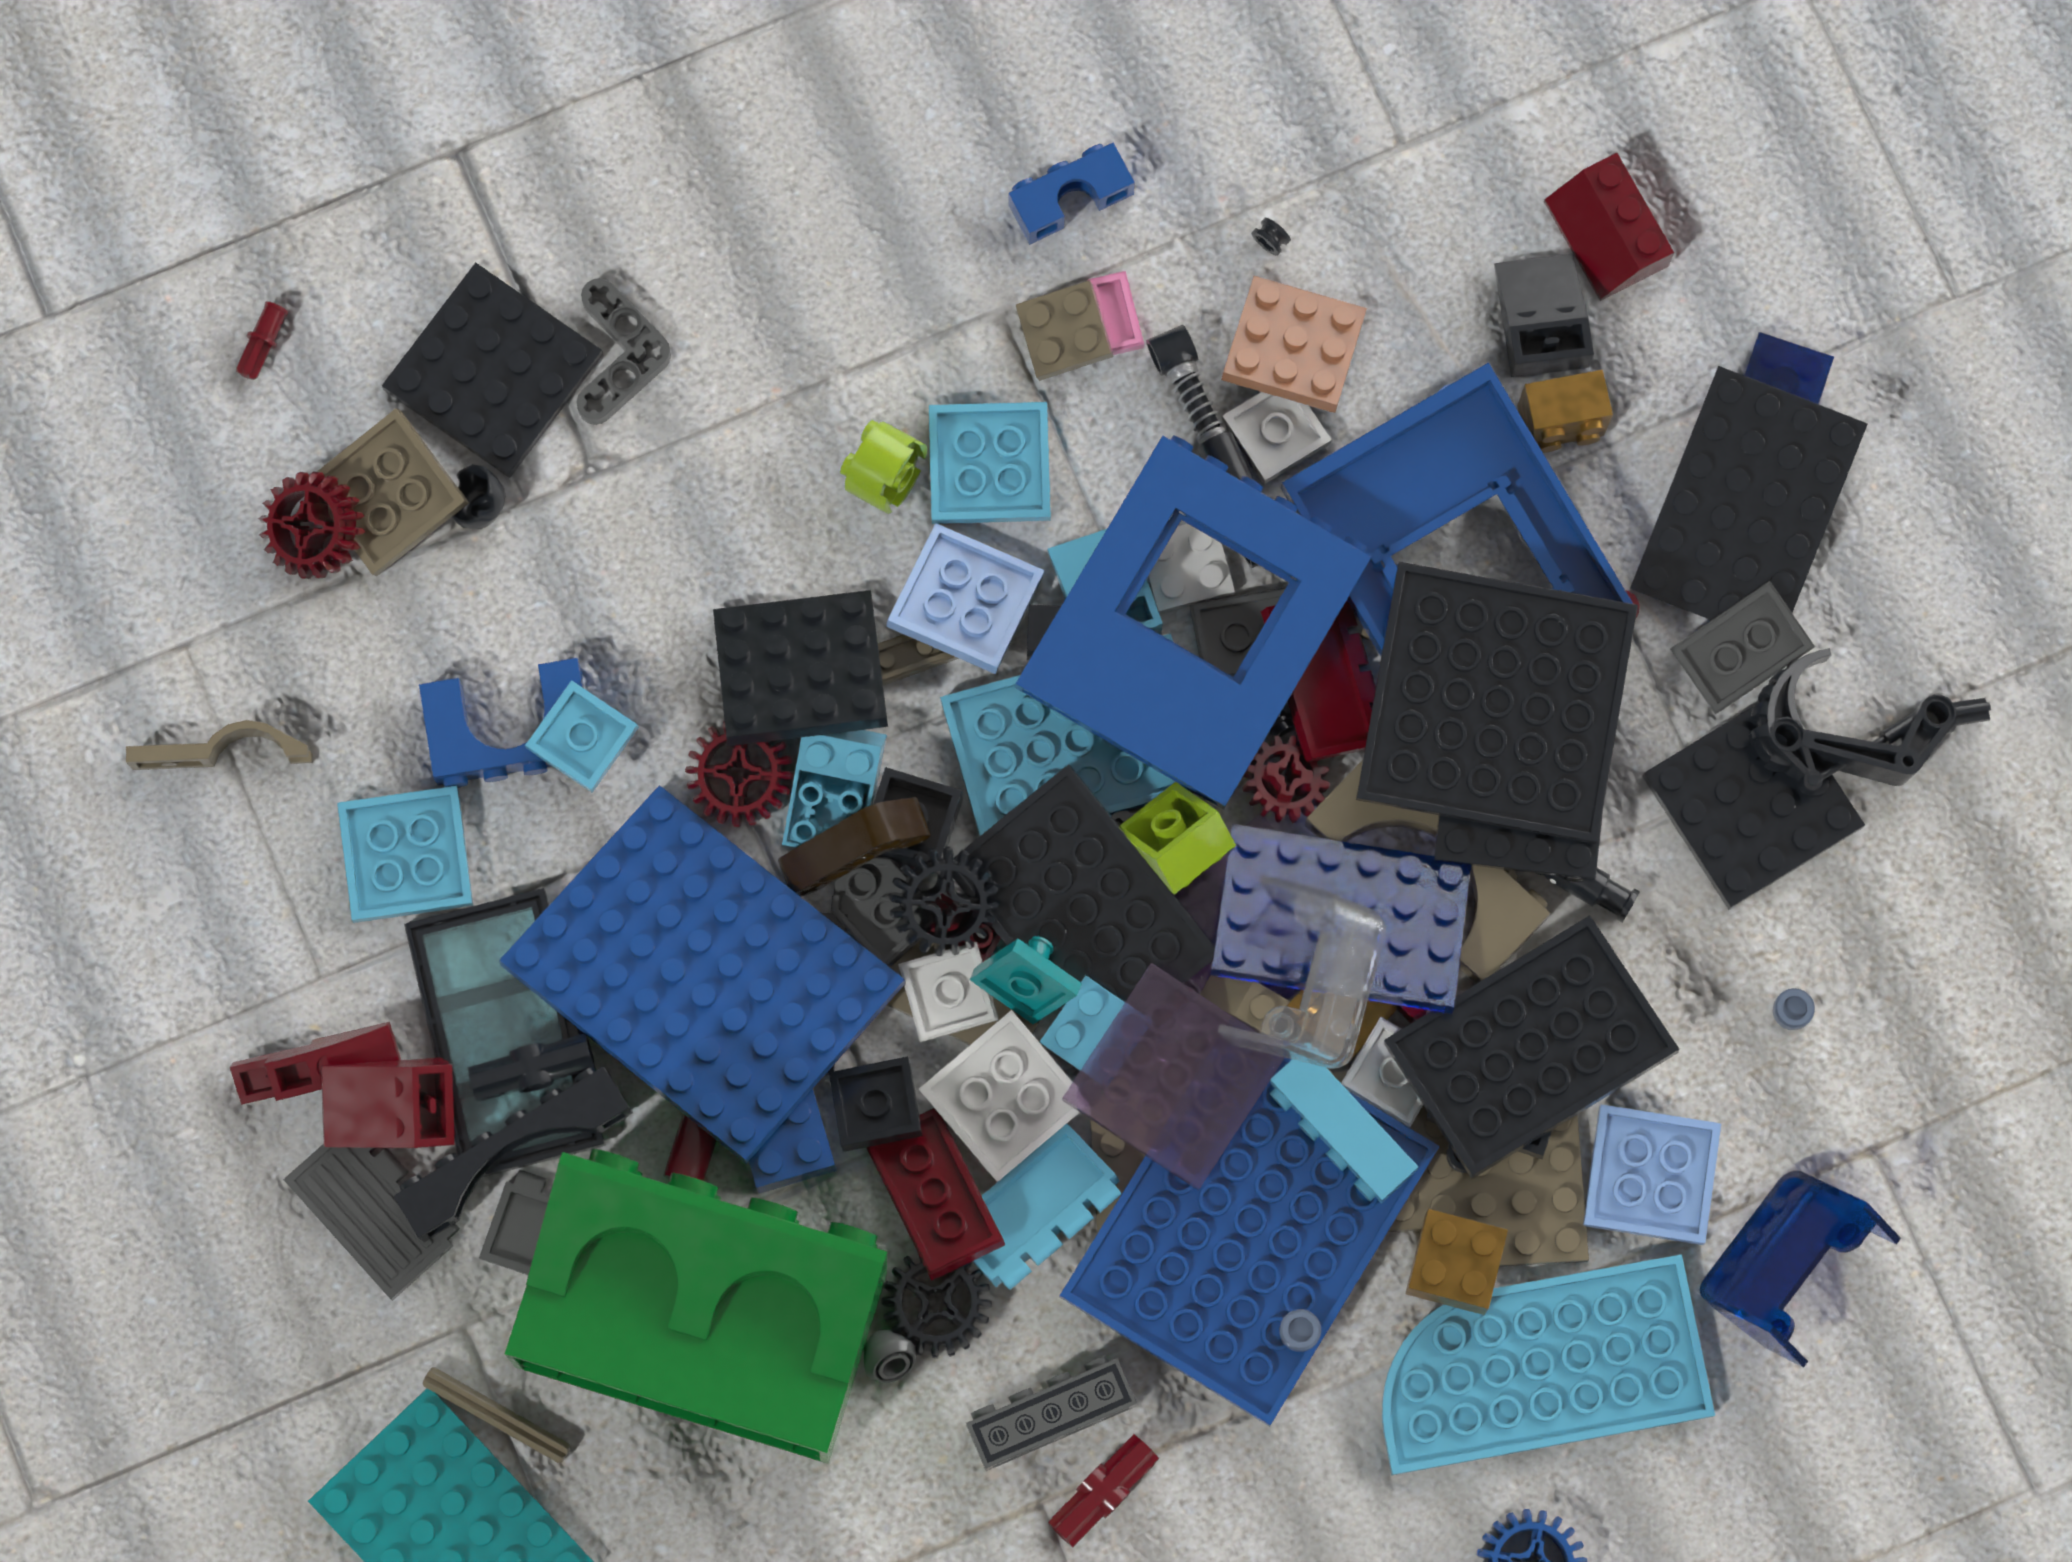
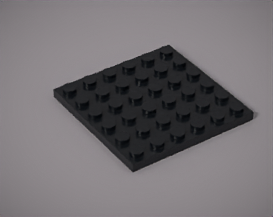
M1398 562L1356 800L1596 844L1638 605Z

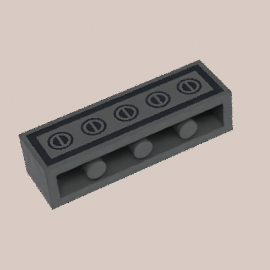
M1106 1355L1084 1364L1086 1372L1072 1378L1069 1371L1046 1381L1049 1388L1033 1394L1031 1388H1028L1008 1397L1011 1404L996 1410L994 1405L991 1404L972 1412L973 1420L967 1422L966 1426L985 1471L1137 1406L1136 1399L1118 1358L1109 1361Z

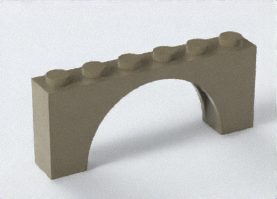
M1362 760L1307 817L1305 827L1334 853L1350 839L1378 828H1410L1422 831L1436 838L1439 815L1356 800ZM1463 865L1473 890L1474 916L1469 935L1463 946L1455 954L1452 962L1477 984L1500 970L1547 920L1550 912L1546 909L1548 906L1547 902L1540 894L1533 889L1527 892L1516 882L1518 876L1513 870Z

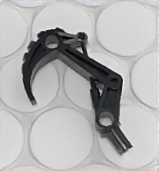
M1830 648L1807 654L1793 661L1785 670H1780L1769 680L1768 685L1763 687L1758 695L1759 703L1753 706L1750 720L1756 725V728L1749 733L1750 744L1755 747L1758 756L1766 763L1764 768L1774 772H1785L1798 782L1797 787L1799 791L1805 795L1814 794L1821 787L1823 780L1837 771L1892 786H1901L1921 769L1938 743L1947 733L1954 732L1956 726L1990 721L1989 711L1991 706L1989 702H1986L1985 698L1952 702L1948 697L1934 694L1927 697L1911 714L1881 731L1879 738L1874 741L1805 730L1801 725L1795 705L1796 684L1802 672L1816 664L1826 662L1832 656ZM1926 711L1934 713L1939 720V724L1931 722L1926 715ZM1775 734L1783 735L1788 740L1789 747L1780 745L1775 738ZM1814 764L1826 767L1827 769L1818 772L1815 770Z

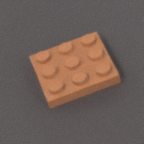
M1253 276L1221 380L1336 413L1367 308Z

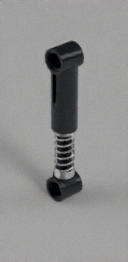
M1180 325L1146 340L1150 356L1157 371L1161 376H1168L1171 385H1176L1174 392L1180 394L1179 402L1185 404L1183 411L1189 413L1187 420L1194 423L1192 430L1198 432L1196 439L1199 442L1197 451L1200 457L1205 460L1209 455L1220 460L1228 466L1226 472L1239 480L1242 476L1254 480L1233 433L1227 432L1225 427L1220 426L1223 421L1217 419L1216 414H1218V411H1213L1211 406L1214 402L1208 400L1209 392H1205L1202 387L1205 383L1200 382L1198 379L1200 373L1195 364L1198 361V355L1186 327ZM1245 558L1250 568L1258 566L1256 563Z

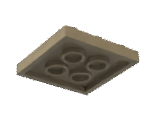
M397 408L317 471L323 472L325 477L328 475L337 477L339 479L338 485L346 484L351 488L347 497H356L360 500L353 510L354 512H362L365 515L361 520L356 521V527L362 528L365 533L355 535L354 540L361 546L355 552L374 576L380 575L469 504L408 419ZM328 505V514L334 520L333 513Z

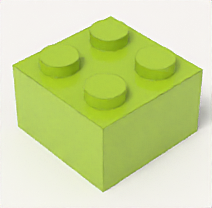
M1174 782L1120 825L1133 846L1174 895L1182 888L1187 887L1212 864L1220 861L1227 852L1236 846L1219 812L1177 782Z

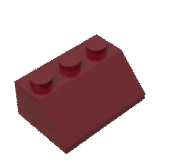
M1618 153L1583 169L1544 199L1546 207L1600 301L1669 267L1675 252Z

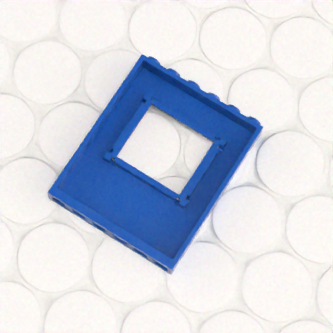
M1489 362L1281 484V490L1287 500L1298 507L1297 514L1308 520L1315 516L1333 528L1330 532L1342 540L1349 536L1367 547L1365 553L1371 556V559L1347 601L1380 656L1382 655L1397 566L1391 556L1495 495L1499 497L1553 590L1633 604Z
M1162 435L1015 683V688L1224 810L1367 567L1371 556L1365 553L1367 547L1349 536L1342 540L1330 533L1333 528L1323 520L1315 516L1308 520L1297 514L1298 507L1287 499L1277 496L1273 500L1261 493L1263 487L1256 481L1246 476H1242L1239 480L1226 472L1228 466L1220 460L1209 455L1204 460L1192 453L1194 447L1184 439L1173 435L1170 440ZM1181 520L1289 583L1234 677L1126 615Z

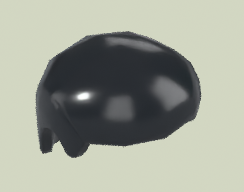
M472 464L461 469L456 475L459 481L458 488L469 504L452 516V518L463 528L483 529L493 523L502 511L506 493L501 482L491 471L484 466Z

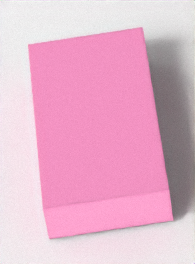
M1126 271L1088 279L1092 282L1113 355L1144 348V341Z

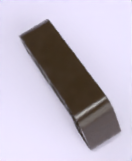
M916 797L885 801L859 810L781 856L778 862L787 886L802 897L824 888L886 851L903 849L919 844L930 838L931 834Z

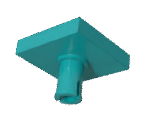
M1039 936L1029 939L1028 944L1017 938L975 967L970 977L971 982L1031 1024H1035L1076 997L1082 985L1081 982L1048 960L1053 952V945L1047 939Z

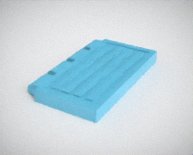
M1065 1124L982 1195L1004 1239L1005 1246L972 1262L995 1287L1003 1283L1011 1290L1032 1272L1025 1263L1027 1260L1031 1259L1039 1266L1063 1245L1057 1238L1060 1232L1070 1239L1094 1219L1087 1210L1091 1205L1101 1213L1122 1195L1115 1186L1119 1182L1118 1177L1068 1124Z

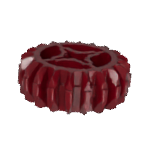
M313 471L310 475L307 472H299L296 474L295 479L293 477L282 479L283 488L274 487L270 489L275 498L274 501L266 500L262 503L269 510L268 515H262L258 518L262 523H267V530H263L259 534L261 538H269L270 540L264 551L272 554L276 553L273 563L277 566L285 565V572L287 574L296 575L298 573L300 578L311 579L313 575L315 578H325L328 572L338 573L341 571L340 563L349 564L353 561L348 550L357 551L361 548L354 538L355 535H362L365 531L360 527H356V521L361 520L365 515L362 512H354L353 510L360 500L356 497H347L351 488L346 484L338 485L339 479L330 475L325 477L323 472ZM300 501L299 510L291 516L295 505ZM328 505L331 508L334 520L328 514ZM314 522V524L316 525H322L323 529H312L309 528V526H304L300 523ZM290 531H291V532L294 534V536H295V542H296L295 544H294L293 541H292V538H291V535H290ZM333 534L328 546L319 554V550L323 549L325 539Z
M723 721L724 734L721 735L716 727L711 726L708 728V731L714 740L709 743L705 738L698 737L696 742L704 748L703 753L689 752L688 756L699 760L698 767L687 766L685 768L686 773L698 775V780L688 782L687 788L690 790L701 788L702 792L693 798V802L695 804H701L706 800L710 802L703 811L706 816L712 815L716 809H719L718 823L725 824L729 814H732L733 826L740 827L742 815H746L749 825L754 826L757 824L755 812L759 811L762 817L768 820L772 817L770 810L767 808L769 803L778 809L784 806L782 801L775 797L778 792L785 795L791 794V789L781 786L782 778L794 779L795 774L793 772H782V766L793 763V758L791 756L779 758L778 753L787 747L784 741L778 742L774 746L770 744L772 741L756 744L767 754L771 768L756 767L752 764L748 744L736 745L733 748V754L729 762L723 765H710L714 754L719 748L727 744L725 721ZM742 761L743 768L760 773L759 775H749L748 779L743 778L744 782L738 785L737 778L721 773V771H731L732 767L737 768L736 763ZM709 777L723 778L728 782L730 795L732 796V806L717 797L712 790ZM755 781H770L766 792L757 801L744 806L748 788Z

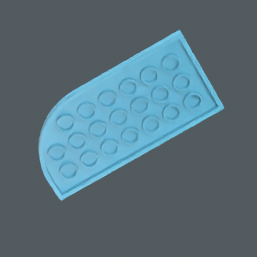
M1682 1254L1494 1288L1490 1306L1485 1315L1442 1305L1426 1316L1401 1344L1388 1370L1382 1397V1426L1391 1476L1715 1416Z

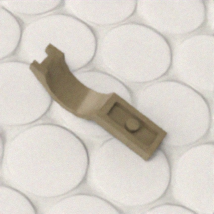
M244 720L226 725L213 734L208 743L126 746V763L132 770L215 767L217 759L230 743L244 737H263L274 741L283 749L291 764L313 763V753L308 750V745L266 723Z

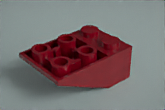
M440 1057L321 1066L324 1147L421 1148L455 1145L452 1064Z

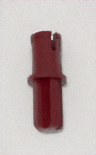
M265 302L253 332L249 331L246 335L249 340L236 366L238 374L251 380L258 378L270 350L276 349L277 344L274 341L288 314L285 308L273 302Z

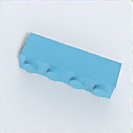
M1307 1047L1270 1079V1084L1274 1088L1270 1092L1273 1099L1285 1111L1292 1107L1301 1116L1302 1120L1298 1122V1125L1313 1141L1318 1137L1324 1141L1330 1148L1325 1154L1341 1171L1348 1167L1359 1178L1353 1184L1367 1200L1371 1201L1376 1197L1382 1204L1418 1170L1416 1163Z

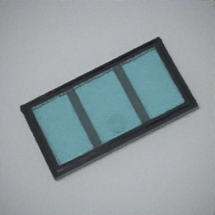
M544 888L417 921L412 920L404 924L434 1057H441L452 1064L454 1143L457 1156L471 1148L469 1143L477 1136L487 1131H491L493 1135L506 1127L505 1120L513 1114L524 1109L529 1113L540 1106L539 1100L550 1091L561 1088L563 1092L576 1084L574 1078L578 1074L554 1080L553 1085L541 1090L528 1093L516 1091L501 1097L478 1102L476 1101L468 1076V1067L508 1056L510 1051L518 1047L534 1043H544V1045L580 1035L579 1029L510 974L499 962L501 957L549 906ZM603 1132L601 1134L561 1133L532 1140L512 1150L500 1159L483 1177L561 1157L562 1152L572 1155L606 1146Z

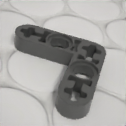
M601 278L592 279L585 284L581 293L582 303L587 313L625 352L589 383L577 397L576 403L579 415L582 420L593 425L602 424L609 420L661 373L670 363L671 359L669 343L661 333L611 282ZM597 291L599 294L607 291V302L614 309L610 315L602 303L597 302L592 305V292ZM623 316L633 317L637 321L636 330L629 335L620 334L615 329L617 320ZM650 346L655 349L660 346L661 358L656 360L651 357L643 363V369L647 372L641 374L638 366L630 360L636 358L639 364L647 356L645 347ZM623 369L630 370L635 375V381L632 386L625 389L618 388L613 383L615 373ZM607 384L610 392L618 398L613 401L609 394L601 402L603 408L601 412L598 413L593 409L588 413L587 400L592 398L597 401L603 397L605 390L601 386Z

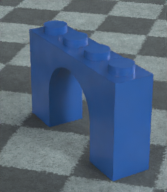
M578 658L538 664L544 700L543 719L571 680L584 688ZM459 678L419 684L432 773L437 785L444 784V787L457 786L461 788L467 786L468 780L484 778L485 782H497L507 779L508 773L523 771L524 775L530 776L548 771L547 767L551 765L526 749V743L514 748L498 749L487 746L475 738L469 729L463 686Z

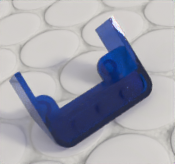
M1791 1171L1777 1181L1704 1277L1700 1285V1294L1712 1308L1764 1348L1804 1368L1808 1360L1789 1342L1795 1329L1794 1320L1783 1309L1830 1248L1841 1253L1850 1252L1858 1248L1870 1232L1896 1245L1901 1237L1868 1202L1802 1171Z

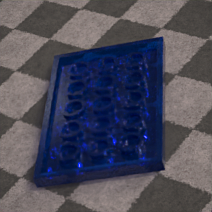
M1232 824L1230 835L1236 846L1227 854L1210 975L1449 1014L1453 1013L1471 865L1434 861V856Z

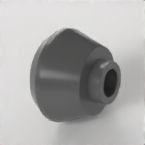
M879 1330L873 1333L864 1346V1369L867 1376L872 1380L883 1383L902 1379L913 1369L916 1362L917 1352L915 1345L911 1341L906 1340L900 1333H893L891 1330Z

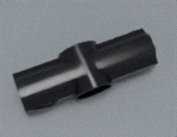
M581 1034L544 1045V1043H534L518 1047L510 1051L508 1056L468 1067V1076L476 1101L481 1102L516 1091L528 1093L547 1088L554 1084V1080L575 1075L590 1067H594L595 1060L587 1035Z

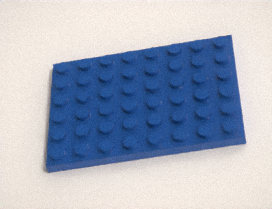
M660 785L499 960L500 965L745 1164L748 1163L905 985L904 978Z
M1230 1019L1059 1297L1270 1427L1439 1146L1348 1091L1418 1166V1170L1382 1204L1376 1197L1371 1201L1367 1200L1353 1184L1359 1178L1348 1167L1341 1171L1325 1154L1330 1148L1320 1137L1313 1141L1298 1125V1122L1302 1120L1301 1116L1292 1107L1285 1111L1270 1095V1092L1274 1090L1270 1084V1079L1294 1057ZM1297 1309L1310 1311L1318 1318L1321 1325V1335L1317 1344L1304 1352H1296L1287 1348L1279 1334L1283 1318L1289 1312Z

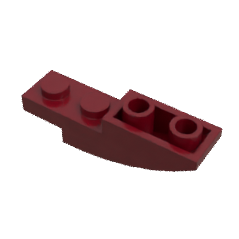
M390 1022L313 1039L309 1045L236 1061L229 1068L241 1105L273 1097H275L276 1101L321 1090L322 1065L401 1060Z

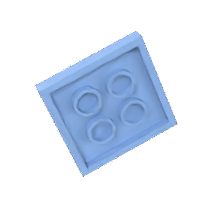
M935 523L887 620L886 627L996 674L1043 578L1044 570Z
M1601 1104L1598 1110L1583 1225L1591 1228L1704 1245L1706 1243L1721 1123Z

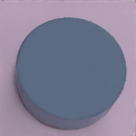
M1797 988L1783 991L1773 1004V1016L1776 1022L1787 1030L1804 1028L1812 1020L1815 1013V1005L1811 996Z
M1303 1309L1293 1310L1283 1318L1280 1324V1338L1283 1344L1290 1350L1296 1352L1310 1350L1317 1344L1320 1338V1322L1310 1311Z

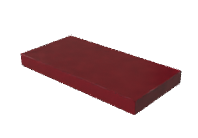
M935 1108L919 1115L923 1136L866 1148L931 1281L1005 1246L1004 1239L942 1116Z

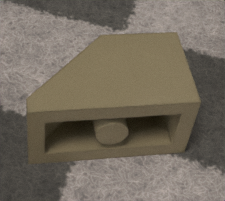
M1215 967L1196 1003L1227 1021L1233 1020L1267 1041L1289 1000L1254 980Z

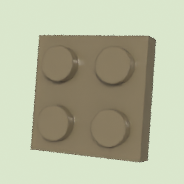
M1090 280L1016 304L1035 375L1039 381L1114 357L1095 290Z

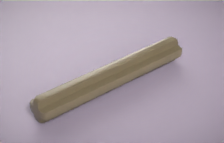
M432 1367L423 1380L425 1388L557 1463H562L567 1457L571 1448L568 1442L435 1367Z

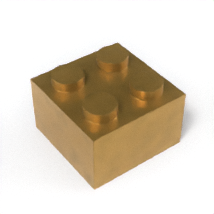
M1603 370L1525 384L1517 405L1520 416L1543 453L1558 450L1562 447L1561 444L1576 441L1578 446H1584L1600 441V437L1605 435L1613 416Z
M1428 1209L1424 1217L1405 1294L1485 1315L1490 1306L1508 1230Z

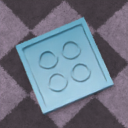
M1047 402L929 405L932 524L1051 521Z
M457 786L337 803L353 923L474 906L460 796Z

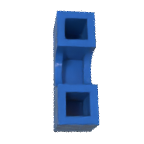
M1114 142L1106 146L1097 144L1082 153V158L1068 163V161L1059 162L1050 167L1046 175L1036 180L1026 178L1012 187L1013 191L1008 193V205L1029 245L1064 229L1065 216L1058 203L1065 194L1072 191L1084 192L1093 199L1098 210L1101 211L1134 195L1135 182Z

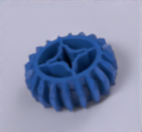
M1530 1509L1522 1511V1523H1518L1513 1512L1508 1513L1506 1520L1509 1528L1506 1529L1499 1521L1494 1522L1492 1527L1499 1536L1495 1538L1487 1533L1482 1536V1540L1492 1546L1491 1549H1478L1476 1551V1556L1488 1559V1562L1526 1560L1530 1558L1533 1552L1534 1556L1538 1558L1536 1562H1551L1545 1557L1543 1552V1539L1545 1535L1557 1545L1564 1562H1587V1558H1574L1573 1555L1574 1551L1584 1547L1582 1541L1569 1545L1566 1540L1575 1533L1573 1527H1569L1561 1534L1557 1529L1562 1523V1518L1559 1516L1555 1517L1549 1526L1545 1524L1547 1511L1544 1510L1539 1511L1536 1522H1532ZM1532 1531L1531 1539L1528 1541L1527 1548L1523 1553H1506L1501 1551L1504 1543L1512 1535L1519 1532Z

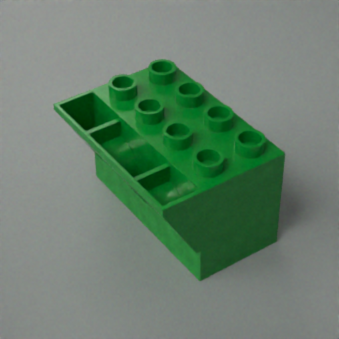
M592 1149L589 1159L562 1152L526 1282V1288L504 1353L514 1367L829 1464L864 1346L867 1342L887 1277V1251L877 1248L876 1241L878 1236L868 1231L837 1222H830L827 1233L800 1225L799 1221L796 1220L798 1215L796 1210L760 1198L751 1197L748 1208L721 1201V1197L717 1195L719 1189L717 1186L690 1176L671 1173L668 1184L643 1177L642 1172L638 1171V1162L608 1151Z

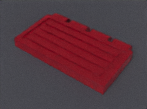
M1348 601L1345 602L1288 699V705L1306 763L1365 750L1372 711L1370 705L1373 704L1376 684L1371 670L1360 672L1359 667L1368 665L1369 661L1361 634L1348 633L1349 629L1358 626L1354 611ZM1276 605L1266 607L1261 611L1264 624Z

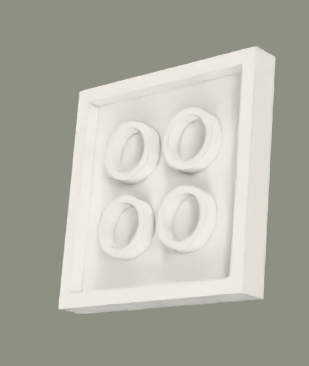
M1012 1010L919 1088L921 1093L997 1182L1090 1104L1087 1098Z

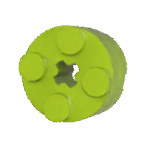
M871 420L862 432L861 441L863 442L855 454L850 453L845 458L840 474L846 476L844 486L847 492L886 514L892 513L890 505L893 504L899 507L915 485L921 472L915 465L918 457L926 458L927 445L884 421L878 423Z

